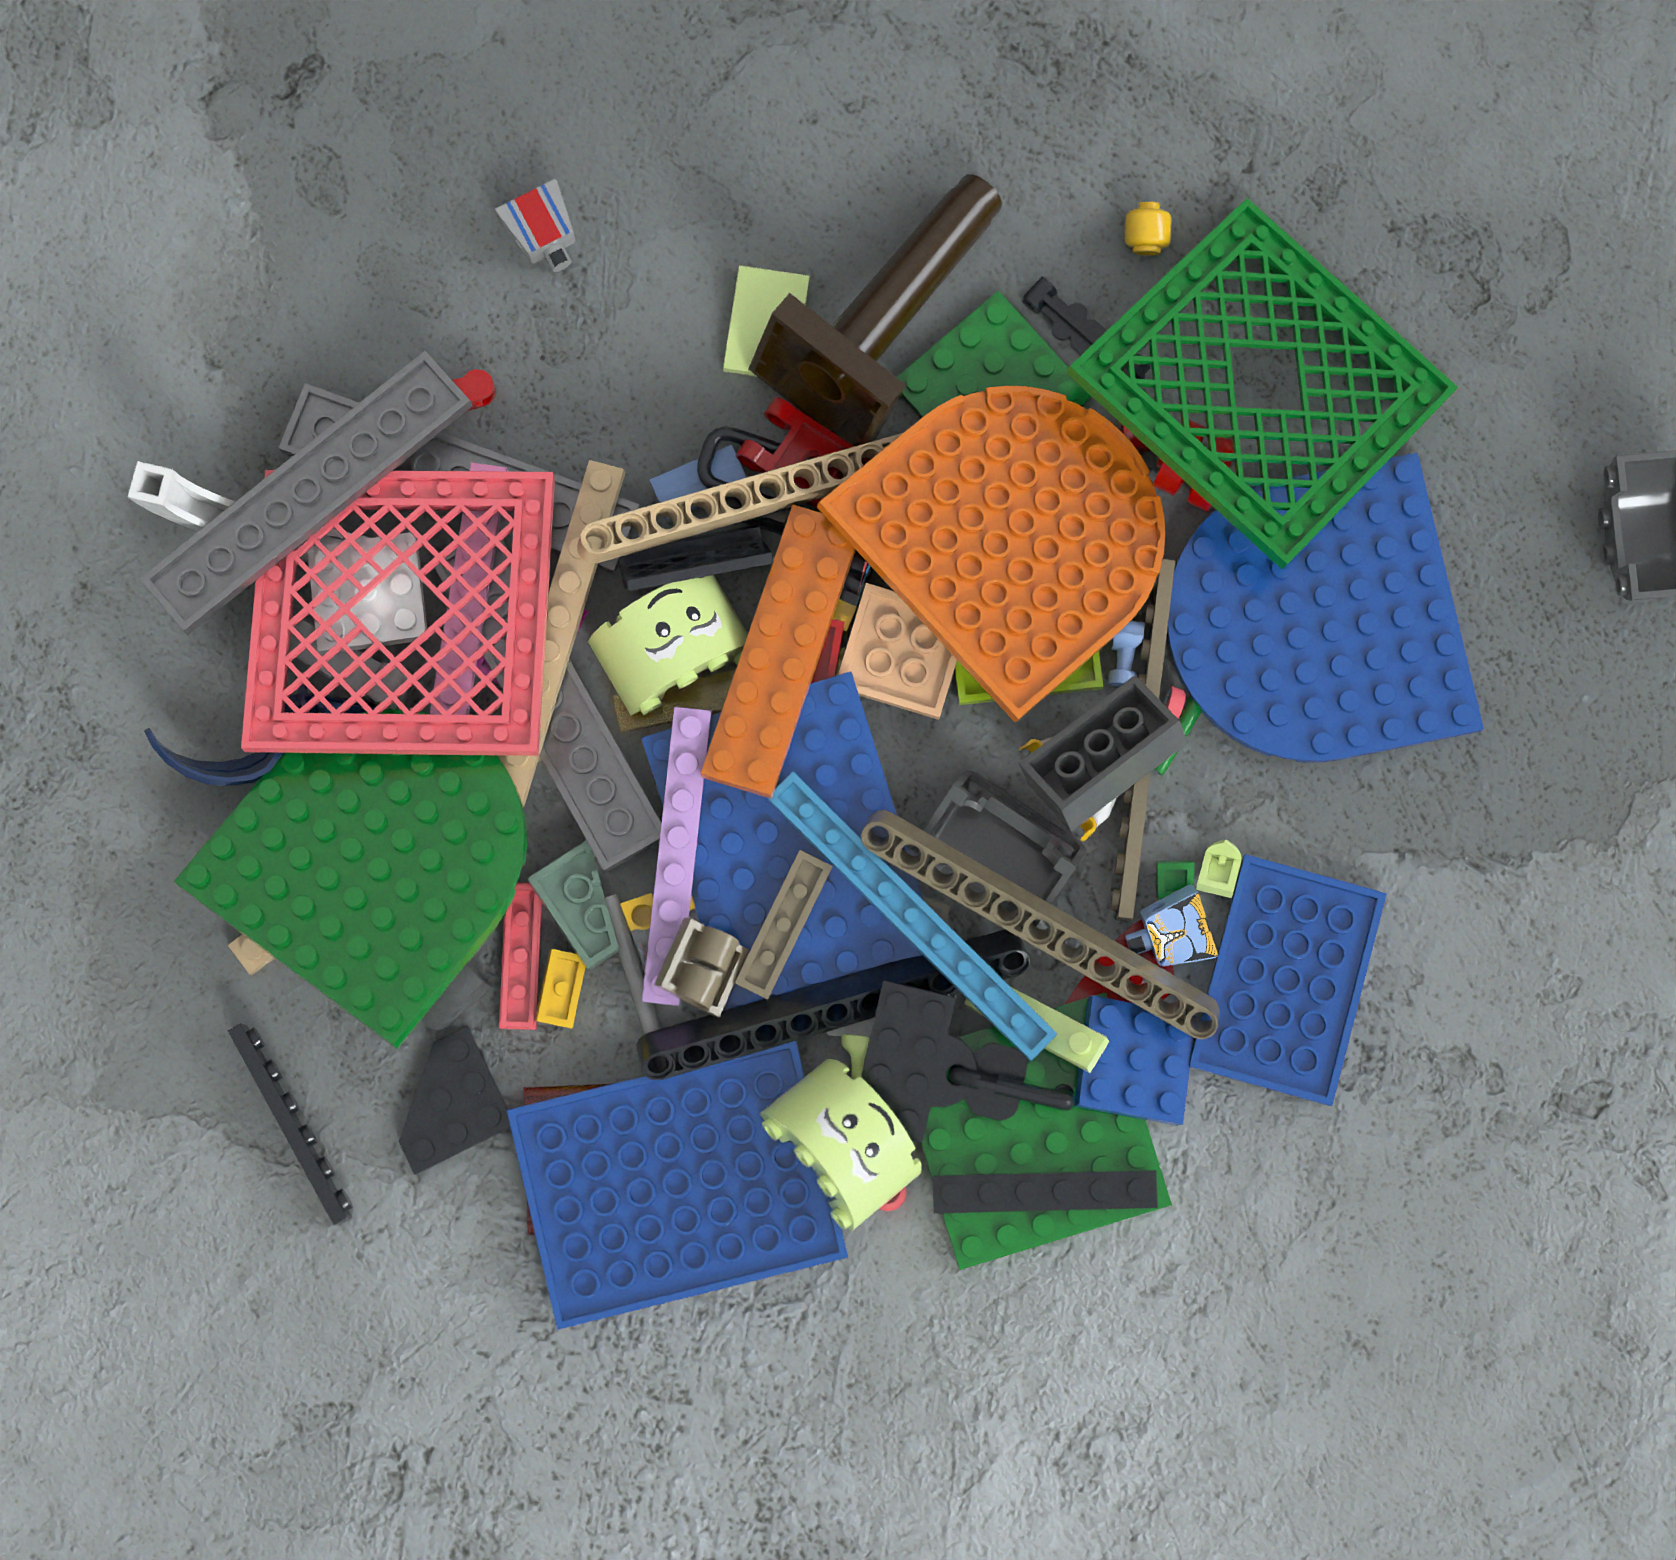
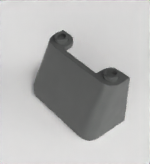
M969 770L964 771L952 785L923 830L1051 905L1086 853L1084 845L1072 835L983 776ZM914 845L909 854L918 856L921 854V851ZM939 863L936 865L939 871L943 870V868L945 867L951 872H954L952 867L948 864ZM979 882L969 883L981 892L986 891L985 887ZM1005 900L1000 902L1005 907V910L1015 911L1018 909L1017 905L1012 901ZM1041 919L1032 921L1034 926L1037 927Z

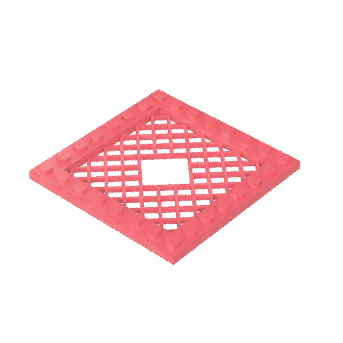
M265 470V478L275 470ZM391 471L331 519L318 532L310 536L302 546L295 548L255 581L241 743L242 750L244 752L539 756L555 488L554 473ZM362 510H378L370 518L362 512ZM397 510L414 511L404 518ZM433 510L451 511L441 519ZM354 511L364 523L349 535L339 523ZM390 511L401 523L385 535L375 523ZM426 511L437 523L424 535H421L411 523ZM462 511L473 524L458 536L447 524ZM470 511L486 512L477 519ZM506 511H514V519ZM498 512L509 524L494 536L483 524ZM335 528L345 540L329 552L319 540ZM371 528L381 540L366 553L355 540ZM407 528L417 541L402 553L392 540ZM443 529L453 541L438 553L428 543V540ZM479 529L490 541L477 553H474L464 541ZM513 531L511 554L500 541ZM313 545H316L326 557L310 569L300 557ZM351 545L362 557L350 568L346 569L336 557ZM387 545L398 558L383 570L372 558ZM424 546L434 558L419 570L408 558L420 547ZM460 546L471 558L455 570L445 558ZM496 546L507 559L492 571L481 558ZM332 562L343 574L327 587L317 574ZM368 562L377 571L378 575L363 587L353 577V574ZM404 562L449 610L401 653L394 657L350 609ZM441 563L451 576L436 588L425 575ZM477 563L487 576L472 588L462 575ZM298 564L306 574L295 583ZM511 565L509 589L498 576ZM313 579L323 591L307 604L297 591ZM346 580H349L359 592L343 604L333 592ZM457 580L468 593L453 605L442 593ZM494 581L505 593L490 606L478 593ZM329 596L340 609L324 621L313 609ZM295 598L303 609L292 618ZM475 598L485 611L470 623L459 610ZM509 600L508 621L506 623L496 610ZM310 614L320 626L305 639L294 626ZM346 614L356 624V627L341 639L330 627ZM455 615L466 628L450 640L440 627ZM489 616H492L503 628L491 639L487 640L476 628ZM326 631L337 644L321 656L310 644ZM363 632L374 644L358 657L347 644ZM292 633L301 643L290 652ZM433 633H436L447 645L431 658L420 645ZM472 633L483 646L468 658L457 645ZM507 634L504 658L493 646ZM307 649L318 661L302 674L291 661ZM343 649L354 661L338 674L327 662ZM416 649L427 662L411 675L401 662ZM377 650H380L390 662L375 675L364 662ZM453 650L464 663L448 675L437 663ZM489 650L501 663L485 676L474 663ZM323 666L334 679L319 692L308 679ZM360 666L371 679L355 692L345 682V679ZM397 667L407 680L392 693L381 680ZM433 667L444 680L429 693L418 680ZM289 668L298 678L287 687ZM470 668L481 681L465 693L454 681ZM504 670L502 694L491 681ZM304 684L315 696L299 709L288 696ZM341 684L351 697L338 709H335L324 697ZM377 684L388 697L372 710L361 697ZM414 685L424 698L409 711L398 698ZM450 685L462 698L446 711L435 698ZM487 686L498 699L485 711H482L472 698ZM321 702L331 713L307 712ZM358 702L368 714H346L345 712ZM393 702L404 713L381 714ZM285 703L295 713H285ZM431 703L442 715L418 713ZM467 703L478 715L454 714ZM502 705V715H491Z

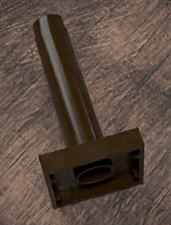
M966 174L954 188L947 192L832 325L789 293L772 312L748 370L802 413L851 445L859 446L873 442L906 387L903 382L877 363V360L989 227L991 220L1001 210L1002 201L995 188L979 176Z

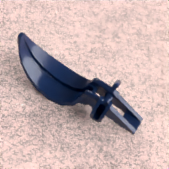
M302 684L298 688V694L288 696V698L300 709L315 695L308 693L307 687ZM331 696L324 697L335 709H338L348 700ZM364 701L372 710L376 708L372 702ZM319 702L307 713L331 712ZM356 702L345 713L358 714L366 711ZM285 703V713H295ZM150 728L144 730L151 747L167 765L185 777L210 785L230 786L254 783L261 779L265 773L270 772L283 754L278 752H255L240 759L222 762L198 761L172 752L160 743Z

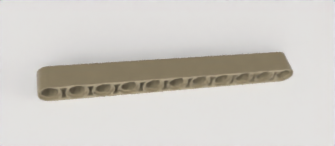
M878 810L868 818L863 828L861 839L864 847L870 852L1186 1034L1197 1039H1206L1216 1032L1220 1012L1217 1001L1211 996L897 815L886 810ZM872 827H884L888 831L889 836H877L873 832ZM915 845L920 849L921 854L918 856L910 855L906 852L904 846ZM939 863L948 864L954 872L951 874L941 873L936 865ZM979 882L985 887L986 891L981 893L974 892L970 889L968 883ZM1005 900L1012 901L1017 905L1018 909L1015 911L1005 910L1000 902ZM1043 919L1049 923L1050 928L1039 929L1034 926L1032 921ZM1076 938L1082 943V946L1072 948L1064 940ZM1107 956L1115 964L1103 966L1097 961V958ZM1133 975L1143 976L1147 982L1142 985H1137L1132 983L1129 980V977ZM1171 993L1178 997L1179 1000L1175 1003H1168L1161 996ZM1198 1012H1204L1211 1019L1208 1021H1198L1193 1015Z

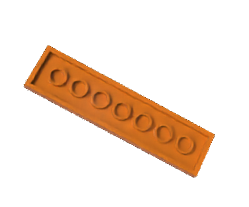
M792 505L700 773L702 778L770 799L773 797L856 550L823 513Z

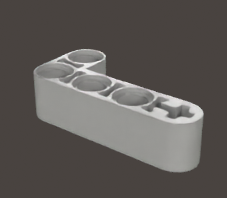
M301 620L294 626L305 639L315 631V626L304 620ZM292 633L290 652L301 643ZM315 640L310 645L317 651V641ZM307 649L295 658L296 661L309 668L318 661ZM353 650L358 657L362 654L358 650ZM339 652L327 663L340 674L354 660L346 652ZM371 657L364 662L375 675L387 665V663H380ZM323 666L317 671L331 680L334 679ZM359 666L345 679V682L357 692L371 678ZM394 668L381 681L393 693L407 678L399 669ZM377 684L363 696V698L376 705H379L388 697ZM414 685L398 698L403 704H405L415 687ZM393 702L386 709L394 710L400 708Z

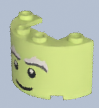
M710 575L700 579L694 578L665 584L621 610L613 626H611L609 621L601 625L591 635L588 643L632 716L639 711L643 715L654 711L662 705L660 700L663 699L667 689L675 685L679 689L688 686L698 679L697 674L707 668L713 672L734 661L738 665L748 632L714 575Z
M826 1059L759 1114L765 1120L762 1122V1125L771 1138L774 1140L779 1139L782 1143L790 1140L796 1146L794 1152L797 1158L806 1167L811 1165L820 1177L817 1179V1182L821 1189L829 1197L834 1196L828 1202L833 1209L831 1211L833 1219L842 1229L848 1228L851 1232L917 1178L921 1173V1162L918 1158L912 1159L910 1153L915 1150V1147L910 1137L891 1109L873 1088L860 1076L851 1079L846 1075L849 1071L848 1066L834 1059Z

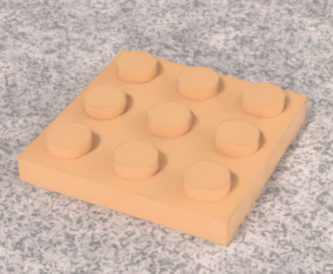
M866 583L838 675L851 671L859 696L939 720L957 659L894 591Z

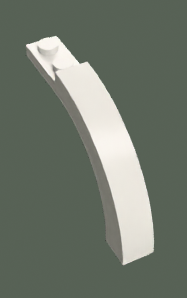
M137 462L128 493V498L143 508L197 532L235 503L233 500L191 483L173 469L143 462ZM332 529L319 541L323 545L341 543L345 538L336 529ZM361 535L357 540L368 539L370 537ZM305 540L302 544H300V545L298 546V548H299L300 546H302L307 540ZM305 552L300 559L308 562V553Z

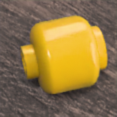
M1140 202L1139 208L1133 209L1126 214L1124 241L1128 247L1133 249V254L1156 256L1161 254L1162 249L1170 245L1172 218L1169 212L1161 210L1160 203Z

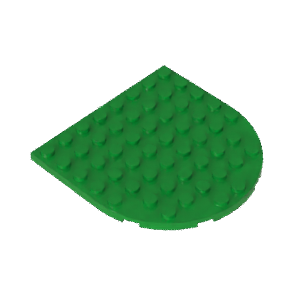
M385 709L381 714L404 713L400 709ZM420 711V712L418 713V714L434 715V714H430V713H426V712H422V711ZM283 753L271 771L261 777L174 882L397 1049L492 933L510 906L516 893L515 886L519 879L521 867L524 866L526 858L527 825L524 808L519 792L509 772L497 755Z

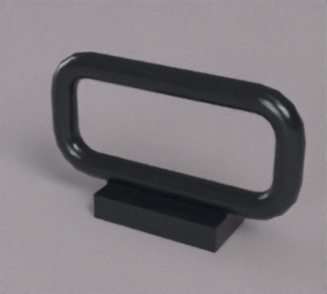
M724 426L716 428L707 435L701 449L697 464L699 480L707 489L729 483L716 478L711 471L716 449L722 441H731L742 445L745 440H752L773 455L781 443L735 427ZM761 493V495H762L763 497L767 498V499H774V498H775V497H772V496H769V495H766V494ZM736 497L725 498V502L730 508H742L740 500ZM792 507L741 522L749 525H759L761 529L782 535ZM816 508L810 509V510H813V511H817V512L822 513L821 511H819V510L816 509Z

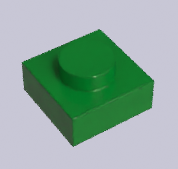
M1193 860L1156 861L1157 899H1162L1187 885L1192 884L1194 886Z

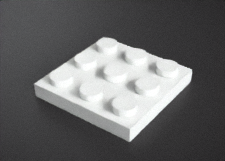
M410 532L399 534L392 540L402 553L417 541ZM375 537L355 541L367 553L381 539ZM340 543L327 544L324 546L329 550V552H331ZM350 545L336 559L348 569L362 556ZM386 545L372 559L384 570L398 556ZM317 546L311 547L307 551L309 568L312 569L326 557ZM418 549L408 559L421 570ZM330 562L317 576L328 587L343 573ZM367 562L353 574V577L365 587L378 573ZM404 562L350 609L384 646L413 642L427 630L422 581ZM311 579L313 600L323 590ZM346 580L333 593L345 604L359 590L349 580ZM328 596L313 610L326 621L340 608ZM344 614L330 628L342 639L356 627V624ZM314 619L316 630L320 624ZM326 631L316 639L317 651L320 655L326 654L337 644ZM361 632L347 646L353 651L367 649L374 643Z

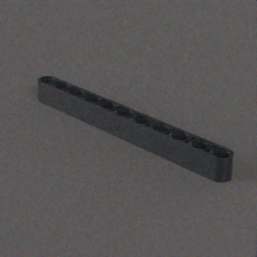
M1006 929L964 941L1003 980L1023 974L1030 966L1031 958L1021 938ZM923 955L786 992L769 997V999H762L724 1010L720 1017L707 1015L644 1034L638 1040L636 1049L644 1075L651 1080H663L875 1018L884 979L949 995L961 992Z

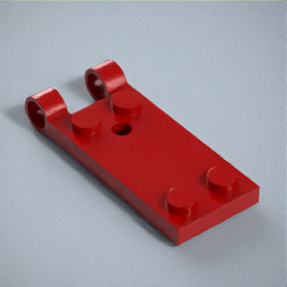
M775 397L764 412V415L775 426L785 430L788 429L789 433L774 455L752 440H745L735 457L746 468L755 472L765 473L806 461L808 458H817L855 446L803 414L789 402ZM867 457L861 458L863 466L871 460ZM827 468L832 478L843 479V474L838 468ZM802 477L793 478L797 487L801 489L810 488L806 479ZM823 498L807 503L818 509L817 505Z

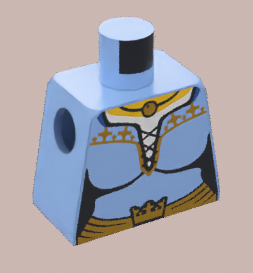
M1192 884L1142 909L1140 916L1145 929L1125 935L1129 950L1136 954L1152 950L1159 966H1169L1218 957L1198 891Z

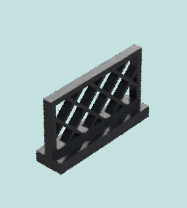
M759 525L680 539L618 557L624 589L629 591L773 563L772 552L762 540Z

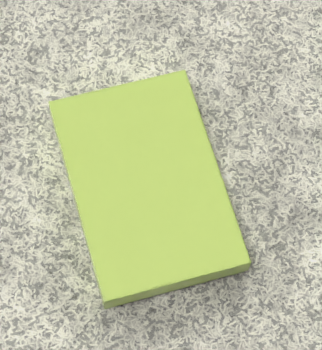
M739 266L723 366L724 372L756 376L748 368L772 312L789 293L806 305L810 276Z

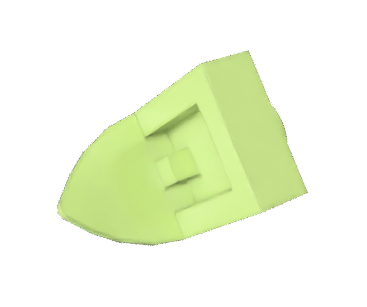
M1226 839L1216 841L1208 846L1196 890L1232 898L1242 860L1240 851L1232 842Z

